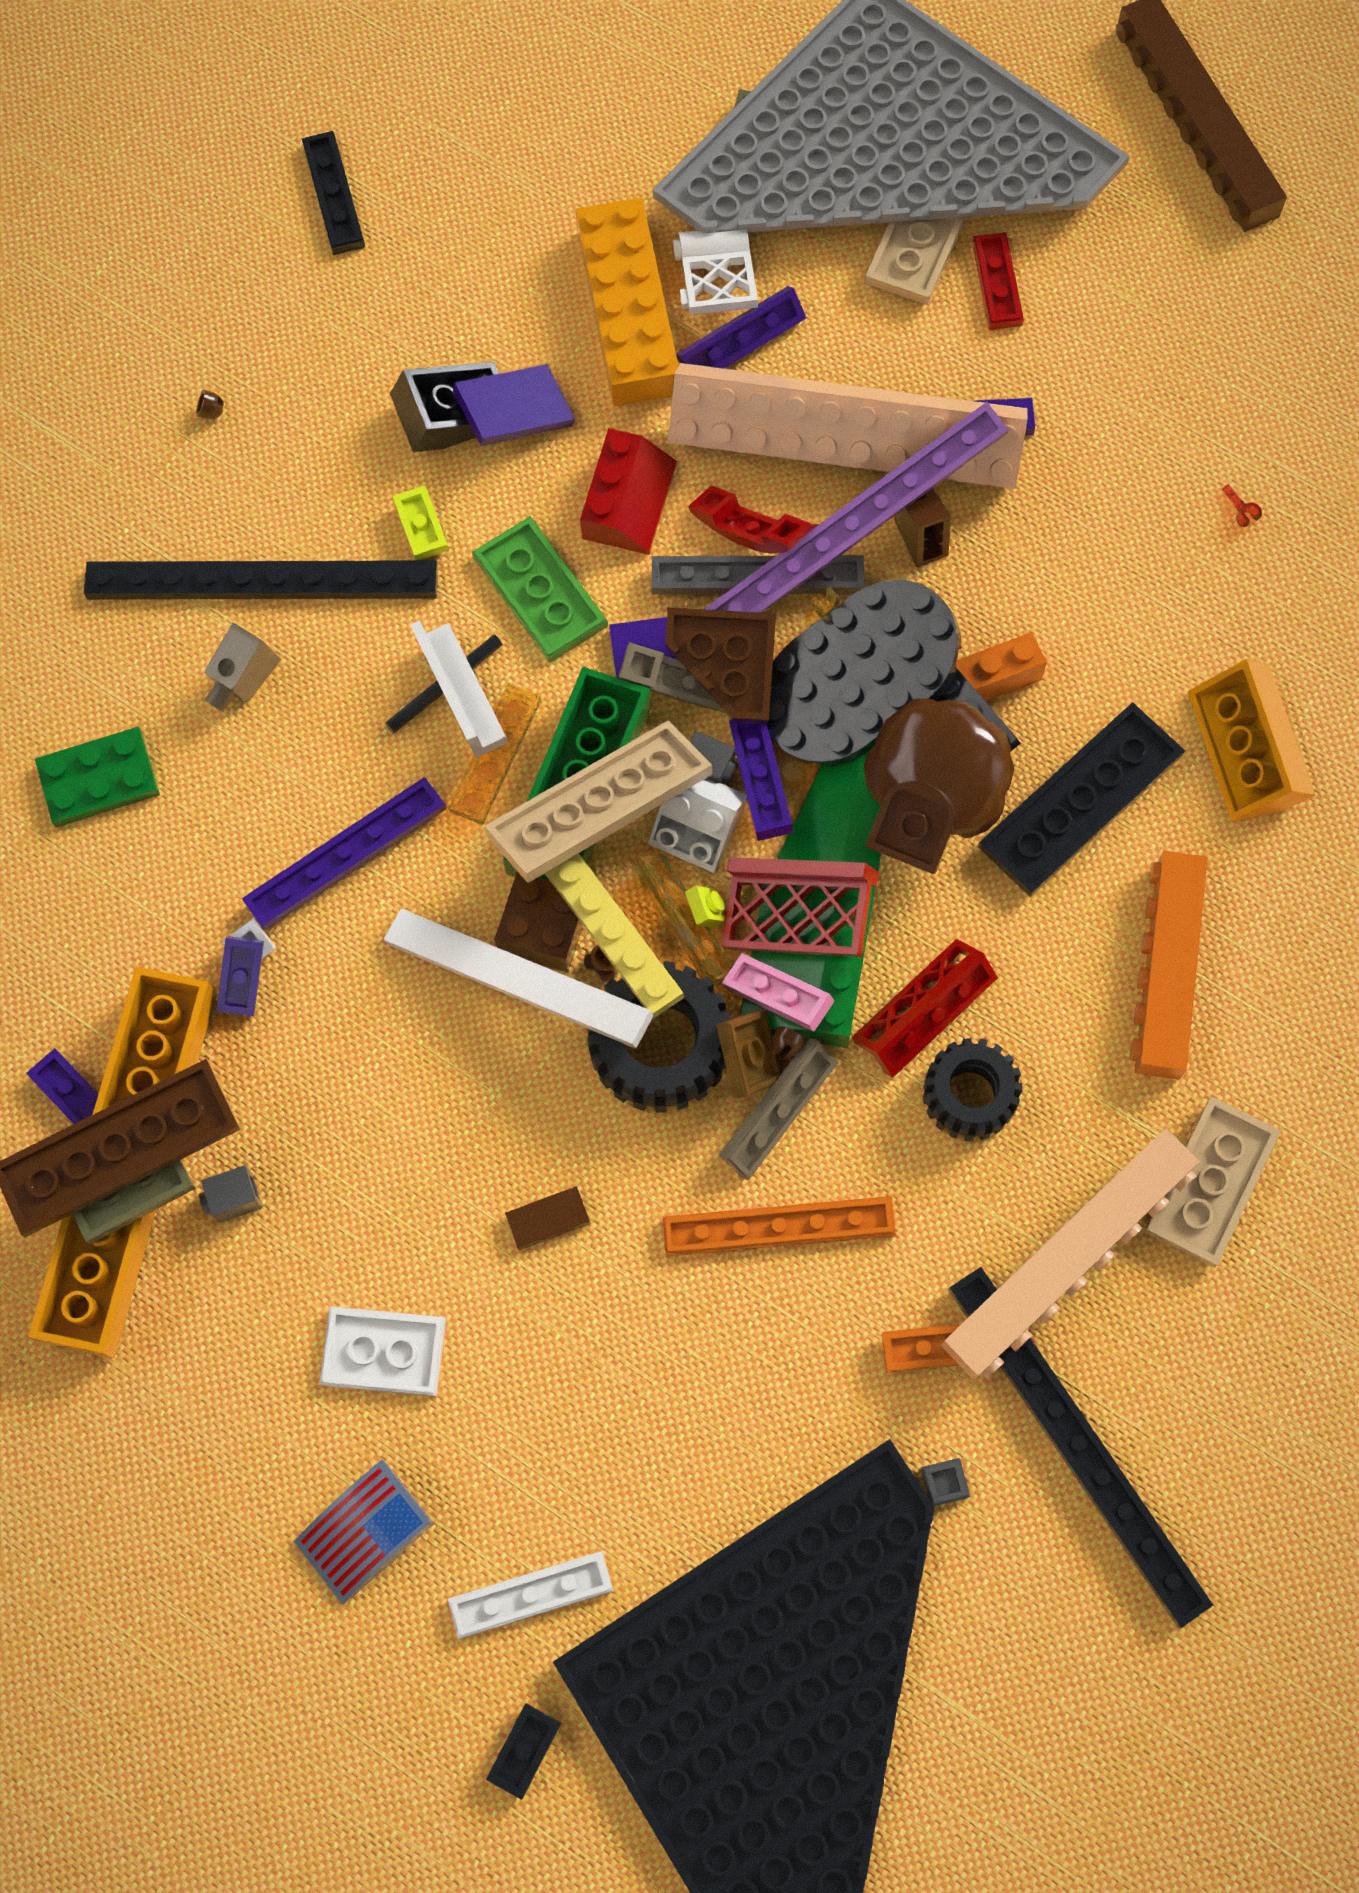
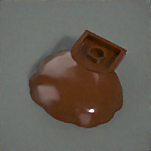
M916 698L887 718L877 735L876 744L869 751L864 762V783L872 800L880 805L865 847L931 874H936L951 835L972 838L986 832L999 820L1003 812L1005 794L1011 785L1014 773L1013 761L1010 755L1011 747L1006 733L996 724L989 722L976 708L966 702L954 700L935 701L933 699Z

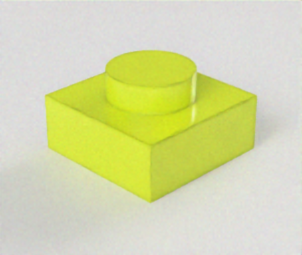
M696 885L685 891L696 925L717 928L725 923V904L715 888Z

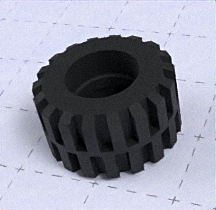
M972 1038L963 1039L960 1045H957L956 1042L948 1044L945 1051L941 1050L935 1056L933 1063L931 1062L924 1081L923 1103L928 1106L927 1114L929 1118H935L937 1120L935 1126L941 1131L944 1128L950 1131L949 1136L955 1139L959 1134L965 1136L964 1141H973L974 1137L977 1136L984 1140L989 1138L993 1132L995 1134L999 1133L1005 1124L1009 1123L1020 1102L1019 1097L1022 1093V1083H1019L1021 1076L1019 1067L1013 1068V1057L1010 1054L1004 1057L1001 1054L1003 1049L1001 1046L995 1044L994 1048L986 1046L988 1040L979 1039L978 1044H973ZM965 1072H972L983 1076L993 1089L994 1098L992 1102L979 1108H972L961 1104L952 1094L950 1088L952 1078Z

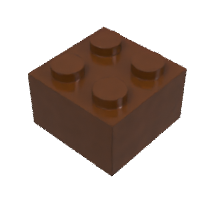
M517 872L494 941L499 949L533 963L569 973L583 925L549 880L537 877L527 883Z

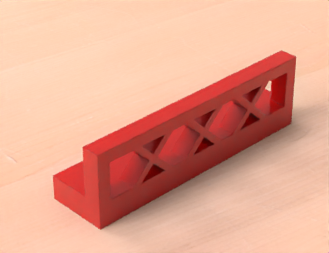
M955 939L851 1038L857 1046L872 1054L883 1072L893 1078L991 986L998 977L983 952L959 939ZM960 953L966 956L958 964L949 966V963ZM939 980L933 988L923 990L929 982ZM912 1005L905 1014L897 1015L900 1009ZM885 1030V1033L874 1043L869 1040L876 1032Z

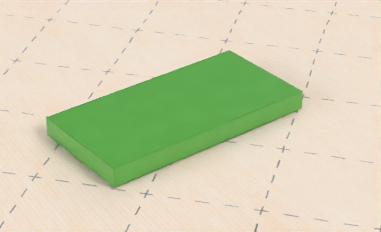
M531 516L472 551L474 560L549 663L608 627V620Z

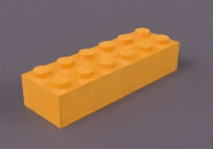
M639 197L576 208L578 235L613 407L673 396L674 375L678 368V362L643 198Z

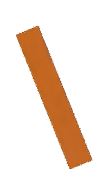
M892 1196L662 1216L666 1257L893 1237L896 1235Z

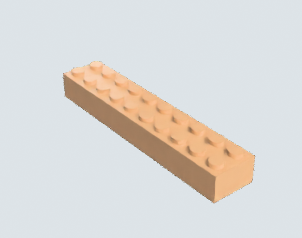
M680 363L674 375L668 443L891 472L984 403ZM990 404L1008 428V433L947 477L946 480L1016 489L1028 420L1027 408Z

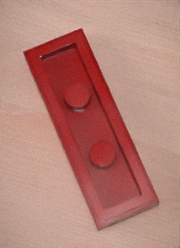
M1007 232L973 236L972 246L989 330L1023 326L1024 317Z

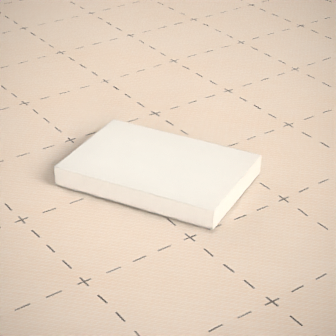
M330 1306L319 1385L437 1397L447 1319L437 1316Z

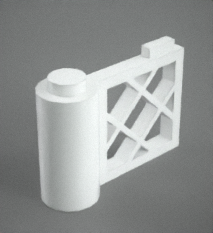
M748 230L703 233L701 231L679 232V240H673L675 261H681L686 289H680L682 309H689L690 315L758 308ZM744 264V269L737 275L726 270L729 266ZM706 269L710 272L702 279L691 273V270ZM718 276L729 282L722 289L711 284ZM736 287H739L748 292L749 296L734 297L730 293ZM703 290L714 296L711 300L695 301V298Z

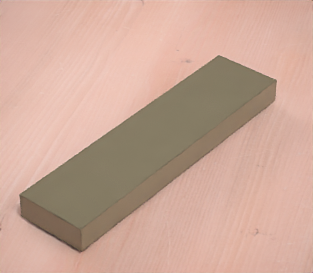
M809 1037L719 1154L741 1178L746 1180L751 1178L838 1064L837 1060L818 1040Z

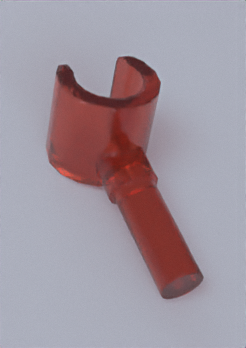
M1229 484L1222 488L1238 511L1236 521L1239 526L1247 527L1250 524V520L1245 512L1250 513L1255 521L1260 519L1262 510L1258 504L1254 502L1245 503Z

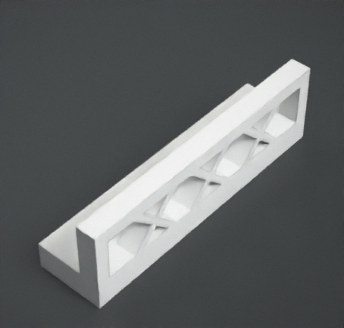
M420 620L411 624L410 626L475 757L478 758L509 743L449 623L428 633L425 632Z

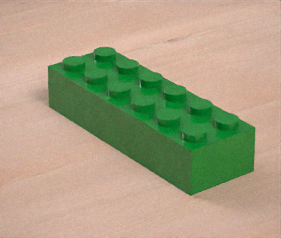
M582 666L527 801L637 739L641 734L652 706L651 690ZM596 843L579 853L587 865ZM504 856L502 860L506 874L515 877L518 871ZM545 874L538 877L549 880Z

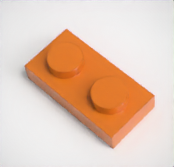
M960 1324L882 1332L886 1373L960 1366L941 1347L944 1340Z

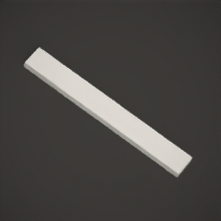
M402 908L383 939L389 946L635 1049L654 1016L646 1008Z

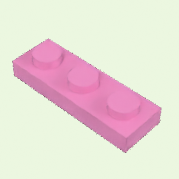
M743 953L722 981L726 990L813 1032L834 1003L829 993Z

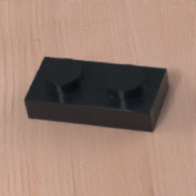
M525 1703L486 1780L523 1800L562 1722Z

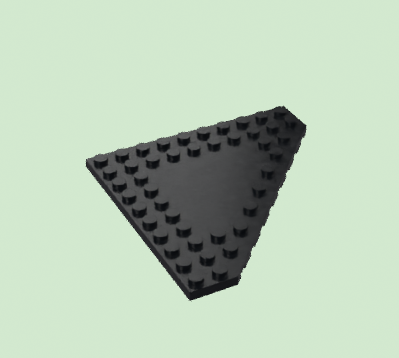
M890 1439L553 1661V1664L690 1893L864 1892L898 1701L906 1667L905 1663L917 1607L919 1587L927 1553L929 1533L935 1509Z

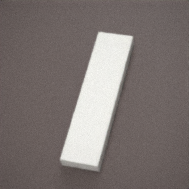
M600 1551L449 1598L448 1603L457 1637L462 1639L613 1592V1587L603 1552Z

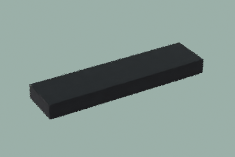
M334 131L301 138L333 255L365 248Z

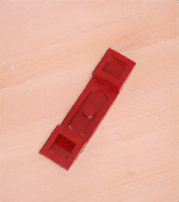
M712 485L688 506L694 516L718 534L743 547L763 553L777 554L789 551L812 530L811 523L786 513L776 520L740 506L736 494Z

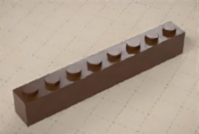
M1138 0L1121 7L1116 25L1118 39L1125 43L1130 50L1134 64L1142 69L1147 77L1151 91L1157 93L1161 99L1166 115L1169 118H1173L1179 128L1182 140L1189 144L1195 153L1199 167L1203 170L1205 169L1211 178L1215 192L1223 197L1228 205L1232 219L1236 222L1238 221L1243 231L1246 232L1280 217L1287 195L1162 1Z

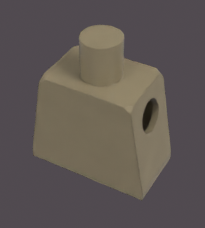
M233 622L205 669V674L215 682L205 701L221 712L225 710L233 696L245 703L249 702L281 659L263 640Z

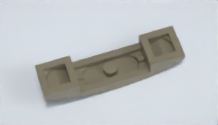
M631 642L628 643L619 675L620 679L649 688L653 692L725 713L679 660L664 656L663 652Z

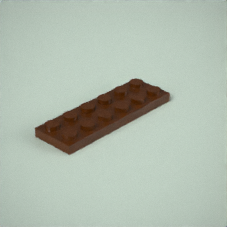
M204 1059L1 1160L0 1189L20 1234L26 1238L241 1130L209 1062L207 1059Z

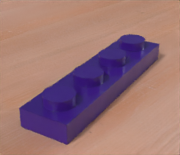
M785 287L759 303L758 308L747 310L676 353L679 364L684 363L724 369L805 320L807 317L794 287Z
M729 720L757 841L794 833L767 723Z

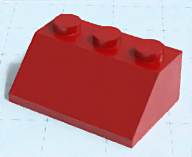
M608 428L580 517L582 539L650 555L677 461L642 435Z

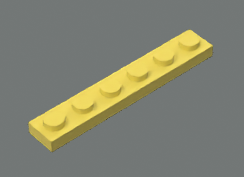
M579 853L544 873L643 1007L652 1012L654 1015L652 1019L684 998L683 991Z

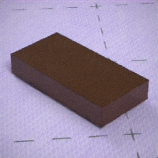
M577 1186L505 1212L518 1250L591 1224Z

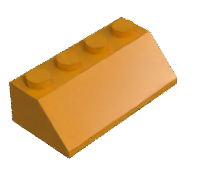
M1245 659L1187 691L1231 822L1284 811L1315 796L1269 664Z

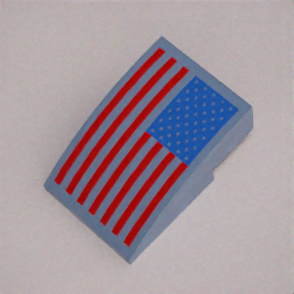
M381 1459L329 1505L293 1542L341 1604H345L405 1553V1549L435 1525V1523L390 1466Z

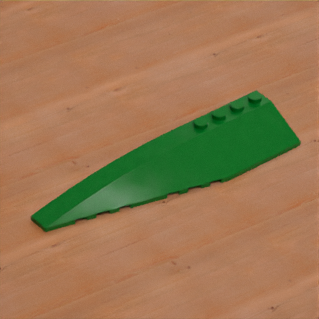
M869 751L859 758L844 764L834 766L821 764L793 823L794 833L788 834L777 859L866 863L876 871H879L881 853L865 847L880 809V805L870 797L864 783V762ZM781 887L770 898L779 909L793 897V894L787 887ZM876 887L871 888L862 957L751 951L750 957L829 993L834 1000V1003L814 1032L767 1010L772 1035H774L778 1027H786L801 1035L804 1041L811 1037L824 1045L848 1049ZM814 889L804 900L813 911L828 897L822 889ZM837 889L829 890L831 891V893H834ZM849 890L838 900L846 912H849L858 904L859 891ZM766 902L762 903L759 907L758 926L774 914ZM798 903L784 917L791 927L794 928L808 914ZM832 905L818 919L828 930L842 918V915ZM779 920L764 934L770 942L777 943L788 931ZM812 922L798 936L804 944L811 945L822 933L815 923ZM847 924L833 936V939L839 946L852 947L854 931ZM760 937L756 940L758 942H763ZM794 939L790 942V943H792V944H797V943L794 941ZM828 941L824 944L826 946H831ZM743 998L740 1015L753 1010L763 1009V1007Z

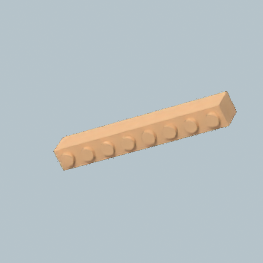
M1165 1128L944 1340L941 1347L973 1380L981 1374L988 1379L1004 1363L999 1356L1009 1346L1016 1352L1032 1336L1027 1329L1037 1319L1042 1324H1045L1060 1309L1055 1302L1065 1292L1070 1297L1075 1295L1088 1282L1083 1275L1092 1266L1099 1271L1115 1256L1110 1249L1120 1239L1127 1244L1142 1229L1138 1222L1147 1213L1154 1218L1169 1203L1164 1197L1174 1187L1181 1192L1196 1177L1191 1170L1200 1161Z

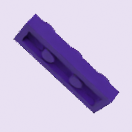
M56 1048L26 1072L32 1081L73 1124L93 1115L98 1093Z

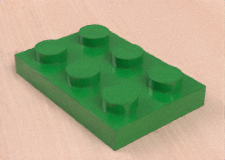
M139 726L34 758L50 818L55 827L160 795L144 736Z

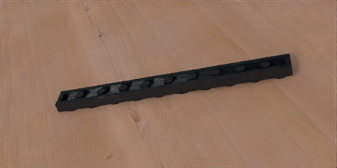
M437 560L86 562L84 595L87 600L437 599L438 564Z
M979 1267L949 1287L948 1291L968 1318L997 1289L983 1268ZM1031 1338L1016 1352L1009 1346L999 1356L1004 1361L1000 1366L1177 1628L1184 1627L1214 1606Z

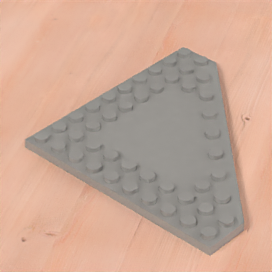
M842 0L652 190L655 200L697 231L703 233L734 230L759 232L1086 209L1127 166L1130 156L908 1Z

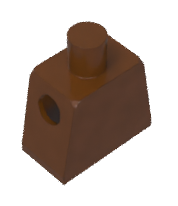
M932 488L894 516L895 524L916 567L949 556L950 513Z

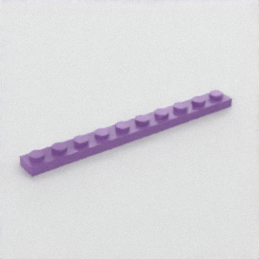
M988 401L808 532L789 551L778 554L705 609L765 612L1008 433V428Z

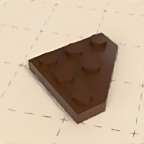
M668 607L665 645L732 721L769 723L776 613Z

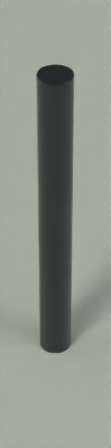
M495 634L466 656L472 670L503 645ZM435 681L385 722V725L393 734L444 694L438 681Z

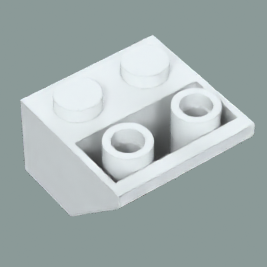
M705 778L661 804L648 844L714 873L737 829L747 801V795L710 778Z

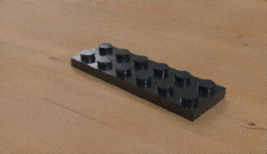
M1132 702L979 842L978 848L1031 897L1184 755L1185 750Z

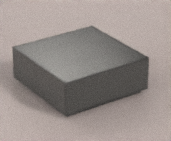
M960 1458L920 1468L927 1495L934 1507L970 1498Z

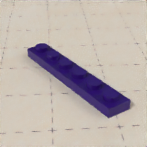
M423 777L241 899L263 931H265L445 811L446 805L428 780Z

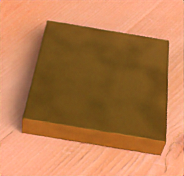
M765 1008L753 1010L716 1024L734 1099L747 1097L772 1086L782 1072L778 1055L774 1054L771 1048L773 1035L767 1010Z

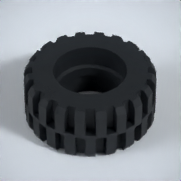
M664 961V968L684 993V998L671 1006L670 1009L684 1014L692 1022L696 1034L693 1050L685 1059L667 1067H650L633 1059L629 1055L625 1044L590 1029H588L587 1037L594 1070L598 1072L599 1079L605 1088H611L614 1091V1097L623 1103L629 1100L633 1102L634 1108L645 1111L646 1106L655 1107L656 1113L667 1112L666 1107L677 1106L678 1110L689 1107L688 1101L695 1098L699 1102L708 1095L707 1090L711 1086H717L722 1079L723 1069L727 1068L716 1024L731 1019L730 1013L726 1011L724 998L721 993L714 992V984L708 978L704 977L700 980L696 977V970L685 966L683 971L677 970L675 962ZM623 978L617 982L615 979H611L604 985L605 992L643 1007Z

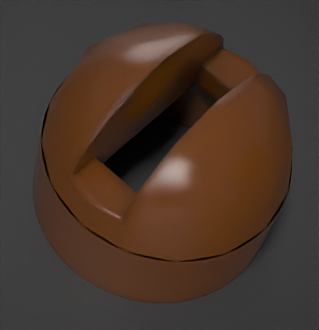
M203 389L197 403L196 416L212 420L218 418L223 413L224 402L222 398L214 392Z
M778 1027L771 1041L772 1052L778 1054L782 1051L780 1058L791 1059L800 1051L804 1039L797 1032L789 1028Z

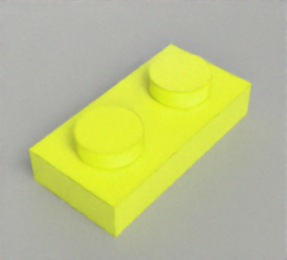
M425 485L392 496L415 560H423L449 551Z

